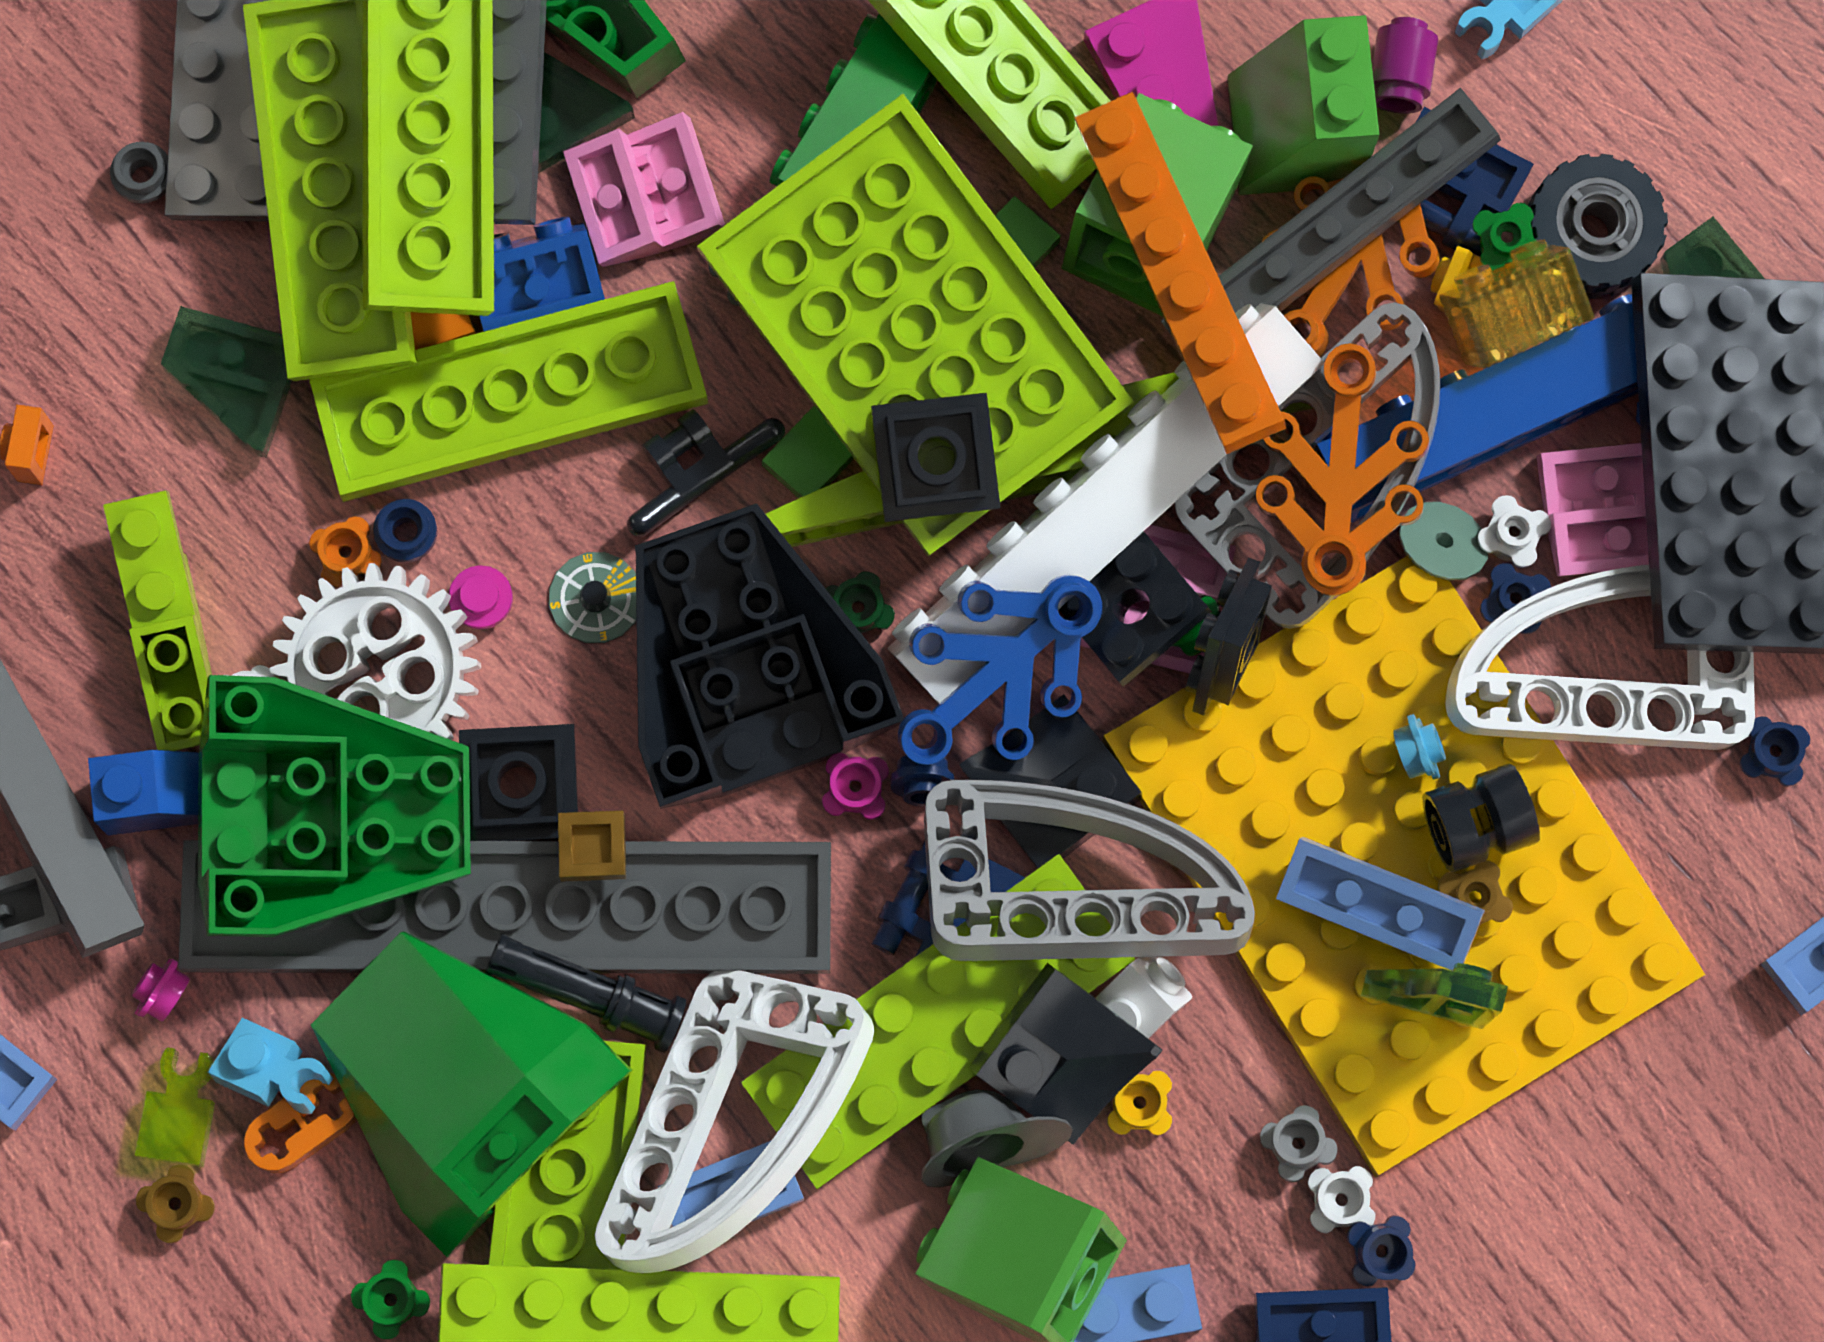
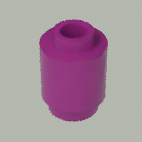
M1397 17L1391 20V24L1384 25L1377 30L1372 63L1376 107L1393 113H1416L1422 110L1423 100L1430 96L1438 36L1433 31L1427 29L1428 24L1425 21L1413 17Z

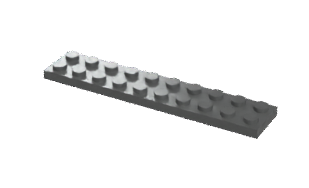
M183 840L178 969L181 972L361 973L400 932L404 931L485 973L493 949L500 935L504 934L509 938L522 942L524 945L539 951L542 950L594 973L710 974L714 971L740 970L754 974H830L831 842L625 841L626 879L561 882L559 877V841H470L471 874L467 877L275 937L207 936L198 886V840Z

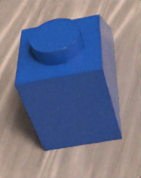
M147 750L88 758L94 822L108 836L198 824L199 753Z

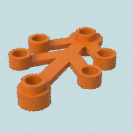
M1308 177L1299 182L1294 191V200L1300 212L1308 207L1304 204V197L1309 191L1319 189L1326 193L1342 179L1326 182L1319 177ZM1419 204L1399 219L1405 240L1400 248L1399 257L1405 271L1409 275L1423 278L1435 272L1440 262V256L1434 242L1428 238L1421 204ZM1278 229L1269 232L1263 238L1262 242L1265 239H1267L1270 235H1272L1274 232H1276ZM1382 233L1319 281L1301 309L1292 310L1284 315L1293 327L1300 323L1308 324L1311 327L1310 334L1305 341L1319 357L1323 355L1329 342V335L1324 322L1361 263L1363 264L1370 293L1366 303L1367 315L1375 310L1381 302L1386 300L1404 304L1401 296L1394 288ZM1426 248L1431 252V255L1425 264L1415 266L1409 263V256L1413 250ZM1386 319L1379 326L1381 330L1390 331L1399 327L1404 320L1393 325Z
M1352 343L1334 348L1328 354L1324 363L1326 383L1335 393L1329 467L1302 437L1296 418L1287 412L1281 411L1285 422L1293 427L1292 437L1284 443L1274 442L1269 436L1263 438L1265 445L1270 450L1283 453L1326 503L1324 531L1296 503L1293 486L1285 477L1280 475L1267 476L1260 481L1256 488V500L1261 510L1268 515L1277 516L1305 549L1301 565L1304 577L1309 585L1316 591L1330 596L1343 595L1355 589L1362 581L1366 572L1365 554L1399 525L1407 526L1418 521L1424 510L1423 497L1415 487L1406 484L1393 487L1386 495L1383 508L1350 532L1352 506L1401 464L1421 459L1429 448V436L1424 426L1415 421H1404L1394 427L1388 442L1355 469L1361 395L1367 393L1373 386L1376 379V366L1372 355L1367 349ZM1346 363H1356L1362 368L1363 375L1358 382L1346 384L1339 379V369ZM1412 430L1421 436L1422 443L1418 450L1404 452L1398 447L1397 439L1404 431ZM1274 484L1282 485L1288 493L1286 501L1278 507L1269 506L1263 500L1264 491ZM1400 494H1409L1417 502L1415 511L1409 516H1399L1392 510V502ZM1330 553L1342 554L1347 560L1345 570L1335 576L1325 573L1322 569V561L1326 555Z

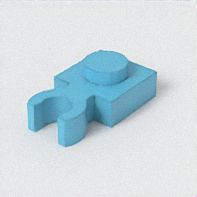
M1480 0L1486 7L1477 6L1465 11L1459 19L1455 33L1461 37L1471 27L1477 26L1485 29L1489 38L1484 40L1477 53L1481 59H1485L1497 51L1503 38L1504 30L1507 27L1521 39L1563 0Z
M241 1018L208 1071L216 1083L268 1107L278 1091H280L291 1107L302 1114H312L316 1108L307 1096L300 1093L302 1085L312 1079L330 1085L333 1080L331 1074L318 1060L313 1058L299 1059L303 1051L295 1041L244 1018Z

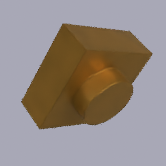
M623 810L558 813L559 877L561 882L626 879L625 814Z

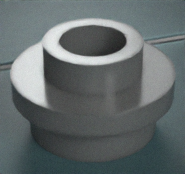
M135 142L123 147L113 158L110 167V177L116 191L124 199L139 204L150 203L161 198L166 193L168 155L161 147L149 142ZM141 167H150L154 170L152 177L146 182L138 183L132 179L134 172Z

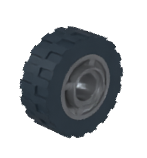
M1601 153L1598 157H1590V154L1580 155L1575 161L1570 163L1565 161L1558 165L1551 175H1547L1532 196L1528 206L1532 209L1534 218L1530 224L1534 238L1542 245V252L1539 258L1531 264L1536 272L1540 271L1547 278L1545 281L1553 288L1558 286L1566 291L1565 294L1574 297L1584 295L1588 296V299H1600L1605 294L1614 296L1631 285V280L1637 275L1645 273L1657 259V254L1664 246L1667 236L1664 235V228L1668 225L1667 212L1664 213L1662 206L1664 199L1660 190L1656 191L1651 182L1653 180L1646 172L1642 174L1634 168V163L1626 159L1623 161L1614 159L1613 155ZM1592 215L1601 219L1607 227L1608 236L1597 238L1588 234L1582 226L1581 217Z

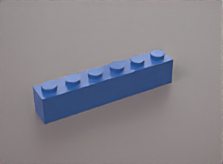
M1632 294L1622 296L1608 303L1599 310L1601 317L1581 326L1577 319H1572L1552 328L1544 334L1545 342L1524 351L1522 345L1517 344L1498 352L1487 361L1490 367L1468 376L1465 369H1461L1440 379V404L1434 436L1422 471L1414 487L1419 492H1422L1637 395L1638 383ZM1408 394L1383 404L1375 411L1376 418L1359 425L1355 469L1390 440L1391 432L1396 425L1411 420L1414 401H1412ZM1332 431L1316 445L1314 450L1328 467ZM1407 431L1401 433L1397 439V445L1400 449H1402ZM1389 475L1352 506L1351 523L1364 518Z

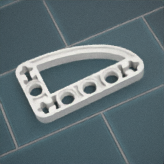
M1649 565L1619 568L1583 576L1546 589L1520 602L1487 625L1473 638L1458 658L1448 681L1445 706L1447 716L1452 724L1462 732L1472 735L1708 750L1727 749L1748 737L1754 727L1753 652L1732 651L1735 659L1734 667L1730 673H1721L1711 667L1707 661L1706 651L1687 650L1688 685L1487 672L1492 660L1507 642L1521 631L1542 620L1595 603L1651 596ZM1476 689H1479L1480 699L1484 701L1500 702L1509 696L1507 708H1491L1481 714L1480 718L1477 717L1476 707L1466 705L1465 698L1476 692ZM1529 691L1543 692L1552 700L1555 711L1550 723H1537L1527 714L1525 698ZM1598 694L1611 701L1615 709V720L1611 727H1599L1591 722L1587 716L1586 704L1591 695ZM1651 699L1665 700L1674 709L1676 721L1671 731H1660L1650 723L1647 708ZM1720 706L1723 715L1733 717L1734 725L1723 730V733L1721 723L1717 721L1701 720L1693 725L1694 714L1706 715L1720 708Z
M740 970L714 971L702 979L695 991L597 1223L595 1232L596 1244L614 1266L628 1272L653 1273L670 1270L690 1263L728 1241L773 1201L798 1172L823 1137L844 1102L863 1064L873 1040L874 1026L872 1019L859 1002L847 994ZM735 992L739 997L735 1004L726 1003L720 1011L716 1006L719 1000H729ZM787 1001L798 1003V1014L789 1025L781 1028H773L769 1025L770 1014L775 1007ZM817 1015L824 1023L834 1026H842L848 1017L853 1025L850 1030L840 1029L834 1038L826 1026L816 1023ZM720 1025L726 1031L725 1034L718 1032ZM747 1041L821 1057L822 1059L794 1109L768 1146L748 1170L705 1209L688 1220L670 1228ZM705 1046L717 1047L718 1055L713 1066L701 1073L689 1071L690 1059L697 1050ZM681 1104L693 1106V1117L687 1126L676 1132L665 1130V1118L674 1107ZM656 1163L668 1164L669 1173L663 1185L652 1191L640 1190V1178L648 1167ZM633 1202L640 1205L637 1212L631 1207ZM635 1228H637L640 1232L636 1241L626 1240L623 1246H621L618 1242L620 1235L632 1234Z

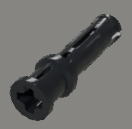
M504 934L500 935L486 968V973L509 980L529 990L599 1017V1024L604 1025L603 1028L605 1030L615 1032L620 1028L653 1041L655 1050L663 1053L668 1050L677 1032L686 1006L685 998L676 995L670 1000L636 986L635 978L628 975L624 977L618 975L614 980L542 950L539 951L524 945L522 942L509 938Z

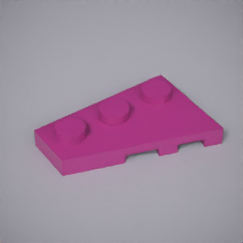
M1149 0L1084 32L1083 40L1115 99L1130 92H1133L1135 97L1141 93L1154 100L1162 99L1172 102L1184 114L1210 126H1218L1197 0Z

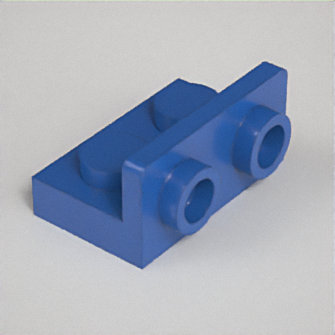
M570 217L551 219L534 225L535 235L511 241L508 232L494 234V312L489 316H480L483 331L605 299L584 223L572 225Z

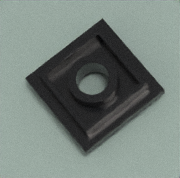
M987 393L871 406L884 522L1001 508ZM930 439H941L947 442L954 452V464L951 470L941 475L926 472L918 460V450L922 443Z
M1143 531L1089 581L1100 594L1102 614L1097 626L1082 638L1124 687L1212 611ZM1073 596L1059 609L1066 618L1073 616L1078 611L1079 601L1077 597ZM1140 601H1149L1148 612L1140 621L1133 624L1124 623L1125 614L1133 604Z
M1248 557L1241 573L1232 569L1228 571L1217 599V605L1223 607L1218 616L1208 613L1200 627L1194 649L1205 653V655L1197 656L1185 688L1186 691L1196 694L1192 710L1195 713L1204 716L1212 700L1229 705L1259 644L1272 585L1256 580L1260 561Z
M560 724L459 730V743L469 746L470 841H559L558 813L578 812L575 725ZM524 767L536 775V784L532 792L518 799L504 795L500 790V783L504 774L512 768Z

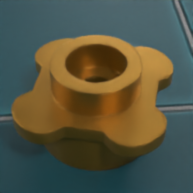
M1489 860L1476 864L1473 870L1461 874L1447 872L1439 880V892L1485 910L1479 925L1489 920L1504 922L1510 917L1513 910L1512 901L1508 897L1503 896L1498 882L1500 869ZM1472 891H1477L1481 894L1480 902L1473 903L1470 900L1469 895Z
M182 1164L172 1166L168 1170L167 1176L158 1179L151 1186L142 1187L136 1196L137 1208L147 1213L150 1219L157 1225V1237L161 1241L170 1244L179 1242L183 1237L184 1230L197 1221L206 1222L210 1220L215 1211L213 1199L210 1196L202 1195L194 1183V1171ZM173 1198L181 1200V1207L178 1210H172L169 1206Z

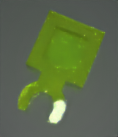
M167 1047L160 1060L162 1076L168 1082L166 1093L146 1092L135 1156L141 1159L204 1168L215 1102L197 1098L199 1089L204 1087L211 1079L208 1071L213 1064V1058L208 1053L200 1052L195 1072L188 1076H181L176 1070L179 1052L175 1048Z

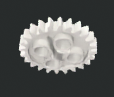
M374 563L368 564L365 581L360 582L348 567L342 568L343 587L338 589L325 579H319V589L323 598L317 603L309 597L300 594L297 599L306 615L302 620L290 616L283 617L282 621L295 633L292 640L273 641L272 646L288 655L287 663L270 667L271 674L288 679L290 683L327 696V693L334 687L346 684L367 673L370 667L366 659L371 655L375 654L382 660H387L404 649L413 638L422 635L425 638V642L421 647L403 653L396 658L394 657L382 666L385 678L377 682L369 676L362 677L341 693L337 699L353 705L361 697L375 696L380 705L379 715L433 734L435 733L449 740L454 739L451 730L445 722L449 716L468 720L470 715L457 704L459 696L478 695L479 690L463 679L464 673L481 669V663L476 659L463 657L462 652L478 642L477 637L472 633L457 634L455 631L464 623L467 615L461 609L446 614L443 613L450 601L451 595L442 589L431 597L426 598L430 580L420 574L407 587L406 571L397 565L391 571L388 580L383 581L381 571ZM388 608L399 610L402 618L399 632L390 639L377 640L372 632V622L375 616L380 611ZM332 642H342L347 651V659L344 666L338 672L323 674L318 666V655L321 649ZM419 662L431 663L435 671V680L432 686L424 693L410 694L405 686V675L408 669Z

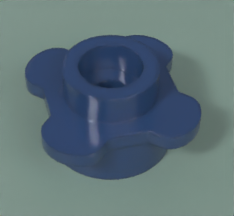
M1499 564L1490 573V580L1493 585L1488 598L1484 599L1480 604V613L1484 620L1491 623L1517 605L1510 601L1511 594H1519L1522 602L1535 594L1551 588V584L1541 574L1530 577L1516 572L1511 564ZM1542 621L1526 628L1520 633L1531 634L1540 627Z
M1764 716L1755 718L1754 727L1749 734L1751 739L1748 753L1740 759L1742 771L1750 778H1757L1760 775L1776 778L1781 785L1786 787L1797 784L1803 777V769L1800 763L1805 756L1806 748L1810 744L1809 733L1800 725L1792 726L1784 722L1772 723L1768 717ZM1771 746H1777L1780 749L1781 754L1779 757H1774L1770 754Z
M1392 1215L1384 1223L1368 1225L1363 1221H1358L1351 1225L1347 1232V1241L1354 1247L1356 1263L1352 1268V1276L1357 1283L1369 1287L1374 1285L1378 1279H1398L1402 1281L1408 1279L1414 1273L1416 1263L1413 1259V1247L1408 1238L1411 1228L1404 1218ZM1379 1245L1386 1247V1254L1382 1257H1378L1376 1254V1248Z

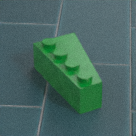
M547 0L545 28L636 98L640 97L686 62L674 37L645 0Z
M868 13L864 18L853 43V47L857 48L850 61L841 58L835 65L826 85V92L830 94L822 107L815 103L810 106L798 131V137L801 138V141L794 152L785 149L781 153L772 170L769 183L776 187L901 94L906 96L919 115L922 112L938 80L880 14L876 17Z

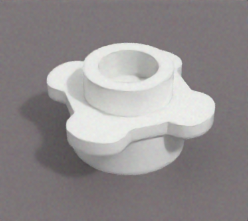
M1512 496L1498 497L1492 504L1493 517L1488 527L1483 528L1478 534V544L1484 552L1493 553L1499 559L1510 561L1518 568L1529 567L1537 559L1535 548L1540 537L1546 535L1551 529L1550 518L1542 510L1532 512L1519 506L1516 499ZM1512 526L1517 527L1520 530V535L1517 537L1511 536L1508 531L1509 528Z
M1360 1166L1353 1167L1349 1172L1340 1171L1336 1173H1331L1326 1168H1319L1309 1176L1308 1187L1314 1193L1315 1210L1310 1215V1222L1317 1231L1329 1233L1335 1227H1350L1358 1221L1373 1225L1375 1212L1369 1207V1188L1373 1184L1370 1172ZM1337 1194L1346 1195L1348 1201L1345 1206H1339L1336 1203L1335 1198Z

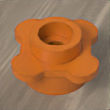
M353 516L348 518L346 522L332 524L326 529H318L310 537V549L313 553L319 555L323 565L321 578L325 579L335 588L343 586L342 568L348 567L357 576L359 574L366 575L369 563L376 564L379 569L381 567L382 558L377 551L372 550L368 540L370 526L366 520ZM343 547H349L351 554L346 558L341 557L340 550Z

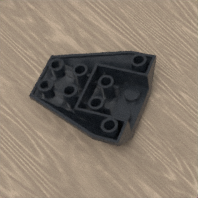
M757 503L635 545L638 747L660 809L724 797L823 762L837 753H846L899 726L903 721L904 717L883 660Z

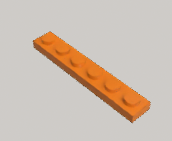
M1130 92L1074 117L1078 130L1226 454L1286 429L1281 411L1134 93Z

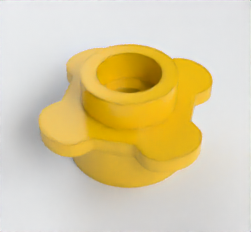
M1153 1071L1149 1075L1137 1074L1113 1098V1111L1107 1118L1110 1129L1118 1135H1126L1131 1130H1148L1156 1136L1166 1133L1172 1124V1117L1166 1111L1167 1094L1172 1088L1169 1076L1162 1071ZM1136 1097L1145 1099L1146 1106L1144 1108L1138 1109L1134 1106L1133 1101Z

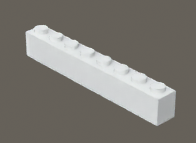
M1260 303L1254 308L1251 304H1247L1235 313L1278 406L1324 365L1325 362L1276 306ZM1184 361L1174 372L1179 379L1162 395L1157 391H1153L1128 413V418L1132 422L1114 439L1107 434L1097 440L1082 455L1080 460L1085 466L1068 482H1065L1063 478H1059L1048 485L1034 500L1033 504L1038 509L1020 526L1013 521L1003 527L988 542L986 547L991 552L973 569L968 565H964L955 571L940 587L939 591L944 596L926 613L921 608L916 609L905 617L893 630L892 635L897 640L887 649L938 704L982 667L986 661L945 659L936 665L924 664L912 654L909 647V639L915 628L922 624L931 623L939 626L946 633L1017 636L1035 620V618L997 614L985 622L970 620L961 612L958 606V594L965 584L971 581H983L995 590L1041 592L1048 582L1062 575H1077L1090 581L1226 455ZM984 590L973 592L968 599V608L971 612L975 613L982 612L989 604V595ZM1074 595L1063 597L1058 604V610ZM935 633L924 635L919 643L921 654L932 655L936 653L941 645L940 636Z

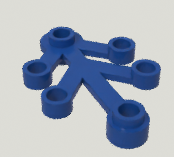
M1077 575L1056 577L1048 582L1041 592L995 590L983 581H971L962 587L958 594V606L961 612L972 621L985 622L993 618L995 614L1035 618L1017 636L946 633L942 628L931 623L922 624L913 630L909 639V647L912 654L924 664L936 665L945 659L986 661V663L932 711L926 709L916 710L903 719L898 729V742L903 752L912 761L924 765L941 761L951 749L953 742L952 729L1004 683L1002 721L993 730L992 743L994 748L1007 759L1019 760L1027 756L1034 743L1033 734L1028 728L1034 656L1052 641V678L1048 679L1041 688V703L1046 710L1057 717L1071 716L1079 709L1082 703V693L1077 685L1081 637L1090 633L1097 626L1102 614V600L1096 587L1085 578ZM978 590L987 591L989 595L987 608L982 612H971L968 608L970 595ZM1074 595L1079 601L1078 611L1071 617H1061L1058 612L1060 600L1065 596ZM928 633L938 634L941 639L939 650L932 655L921 654L919 650L921 638ZM1059 686H1068L1072 693L1069 703L1063 707H1054L1050 698L1052 692ZM920 724H930L934 729L932 740L925 745H916L912 741L913 730ZM1012 728L1021 729L1023 732L1021 745L1013 750L1005 749L1002 745V738L1006 731Z

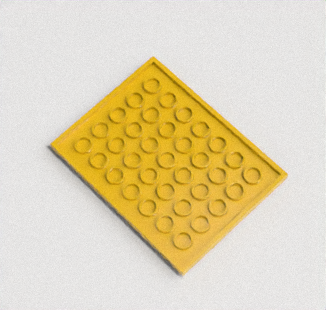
M1408 556L1360 583L1352 591L1333 599L1305 625L1291 629L1284 628L1259 643L1229 705L1212 700L1203 716L1192 711L1196 694L1190 693L1183 688L1105 734L1102 739L1106 748L1141 790L1142 795L1139 801L1146 811L1176 823L1207 842L1228 860L1243 879L1252 898L1255 915L1248 942L1235 954L1375 1178L1705 975L1553 740L1472 735L1462 732L1452 724L1447 716L1445 706L1448 681L1458 658L1466 646L1482 630L1451 582L1429 575L1417 567ZM1497 654L1489 665L1487 672L1509 673ZM1476 689V692L1465 698L1466 705L1476 707L1477 717L1480 718L1481 714L1491 708H1507L1509 696L1500 702L1484 701L1480 699L1479 689ZM1525 698V709L1527 714L1532 720L1542 724L1537 714ZM1414 714L1416 719L1420 718L1423 726L1433 723L1439 734L1446 760L1437 763L1440 774L1438 779L1433 780L1432 776H1427V774L1410 779L1403 766L1395 743L1393 730L1409 725L1407 718L1409 715ZM1509 763L1515 766L1528 789L1538 819L1540 840L1534 845L1505 855L1495 848L1490 849L1487 860L1499 867L1500 877L1498 882L1503 896L1508 897L1512 901L1513 910L1510 917L1504 922L1489 920L1479 925L1460 973L1451 971L1276 899L1298 840L1301 837L1308 838L1438 891L1439 880L1445 873L1450 871L1442 862L1430 835L1423 809V794L1457 781L1467 788L1472 787L1473 779L1477 774ZM1470 809L1477 832L1482 831L1475 809ZM1475 865L1456 871L1455 873L1461 874L1473 870ZM1186 874L1194 888H1202L1194 879ZM1472 891L1469 898L1473 903H1478L1481 901V894L1477 891ZM1217 912L1214 914L1213 919L1219 921L1221 930H1232L1234 923L1228 921L1226 913Z

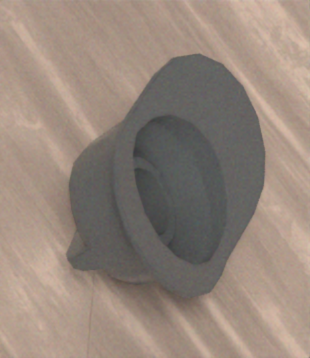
M976 1089L963 1092L929 1108L922 1114V1124L926 1133L931 1158L922 1169L921 1180L927 1187L941 1188L952 1186L963 1170L967 1169L970 1171L977 1157L1004 1168L1045 1156L1060 1148L1070 1139L1073 1131L1072 1126L1067 1120L1057 1117L1025 1118L1009 1098L995 1091Z

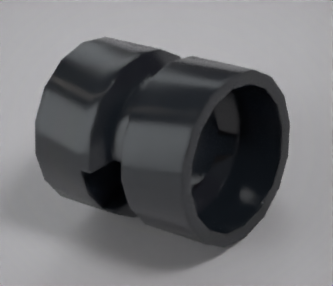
M1510 763L1477 774L1473 779L1472 787L1467 788L1457 781L1425 792L1422 796L1425 819L1433 843L1442 862L1452 873L1485 862L1492 848L1505 855L1534 845L1540 840L1539 824L1532 799L1521 775L1515 766ZM1473 808L1482 829L1477 832L1470 809Z

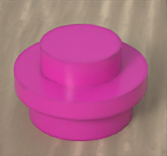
M478 565L463 570L455 577L449 589L451 610L461 609L467 615V619L463 624L470 628L488 629L494 627L507 617L512 607L513 593L509 581L500 571L490 566Z

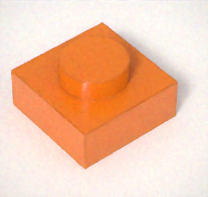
M16 404L13 424L6 423L2 429L0 459L5 461V466L17 482L43 485L54 425L40 407Z

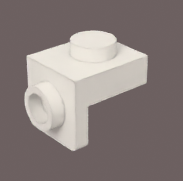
M1139 957L1129 964L1096 999L1146 1037L1150 1038L1167 1020L1192 999V995L1184 987V977L1171 962L1162 957Z

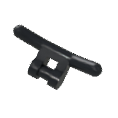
M692 409L677 419L679 426L663 438L656 434L641 445L642 449L669 485V488L629 516L627 520L629 532L636 537L647 535L726 477L779 442L785 435L783 422L777 418H768L723 449L702 417ZM694 447L702 459L684 470L677 461V458Z

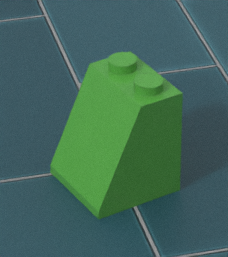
M1366 15L1304 19L1228 74L1227 87L1232 131L1242 141L1253 145L1243 176L1238 184L1239 195L1295 191L1299 182L1308 177H1319L1326 182L1345 178L1372 157L1380 134Z
M1139 93L1136 97L1137 102L1207 251L1243 176L1253 145L1242 141L1237 134L1228 128L1210 126L1184 114L1172 102L1162 99L1154 100ZM1097 171L1076 210L1061 269L1163 316Z
M977 1157L970 1171L967 1169L963 1170L954 1181L947 1200L951 1208L939 1229L932 1228L923 1239L916 1257V1262L920 1266L915 1274L932 1289L1034 1342H1074L1127 1239L1105 1212Z

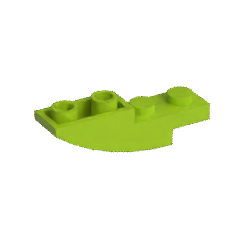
M165 490L103 504L132 628L129 629L157 750L177 751L198 746L201 739L207 678L209 675H212L188 559L187 555L183 553L169 491Z

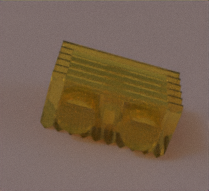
M1545 239L1532 241L1510 252L1513 261L1493 271L1490 265L1477 266L1460 273L1454 278L1457 287L1440 294L1439 300L1444 306V313L1448 317V324L1453 330L1452 335L1457 341V347L1465 364L1483 369L1491 367L1495 363L1502 362L1506 358L1513 357L1517 353L1524 352L1530 347L1537 346L1541 342L1548 341L1552 337L1559 336L1561 333L1570 331L1573 327L1581 326L1584 322L1592 321L1595 318L1569 247L1547 245Z

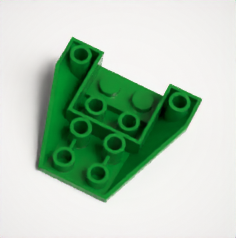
M208 676L198 762V886L207 936L275 937L467 877L471 874L469 746L276 677Z
M404 931L400 932L311 1024L401 1211L447 1258L451 1257L495 1212L493 1206L576 1121L586 1118L632 1071L586 1023Z

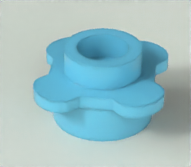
M1414 714L1407 716L1409 725L1393 730L1398 753L1409 778L1412 779L1423 774L1432 776L1433 780L1440 778L1437 763L1446 760V756L1434 724L1423 726L1421 719H1416Z

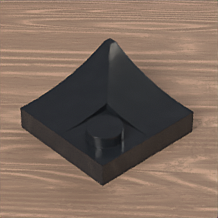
M1063 694L1052 702V705L1054 707H1063L1069 703V700ZM1044 708L1030 718L1028 728L1033 734L1034 743L1029 754L1022 759H1007L991 744L959 764L969 780L1009 781L1060 787L1110 798L1132 806L1141 799L1142 795L1141 790L1078 711L1068 717H1057ZM1016 728L1002 738L1003 747L1007 750L1018 748L1023 741L1022 730ZM1000 820L1037 869L1058 854L1064 859L1095 835L1054 825Z
M1047 962L969 1068L979 1078L1032 1116L1057 1117L1067 1120L1073 1129L1068 1142L1074 1145L1103 1108L1139 1072L1154 1061L1163 1049Z

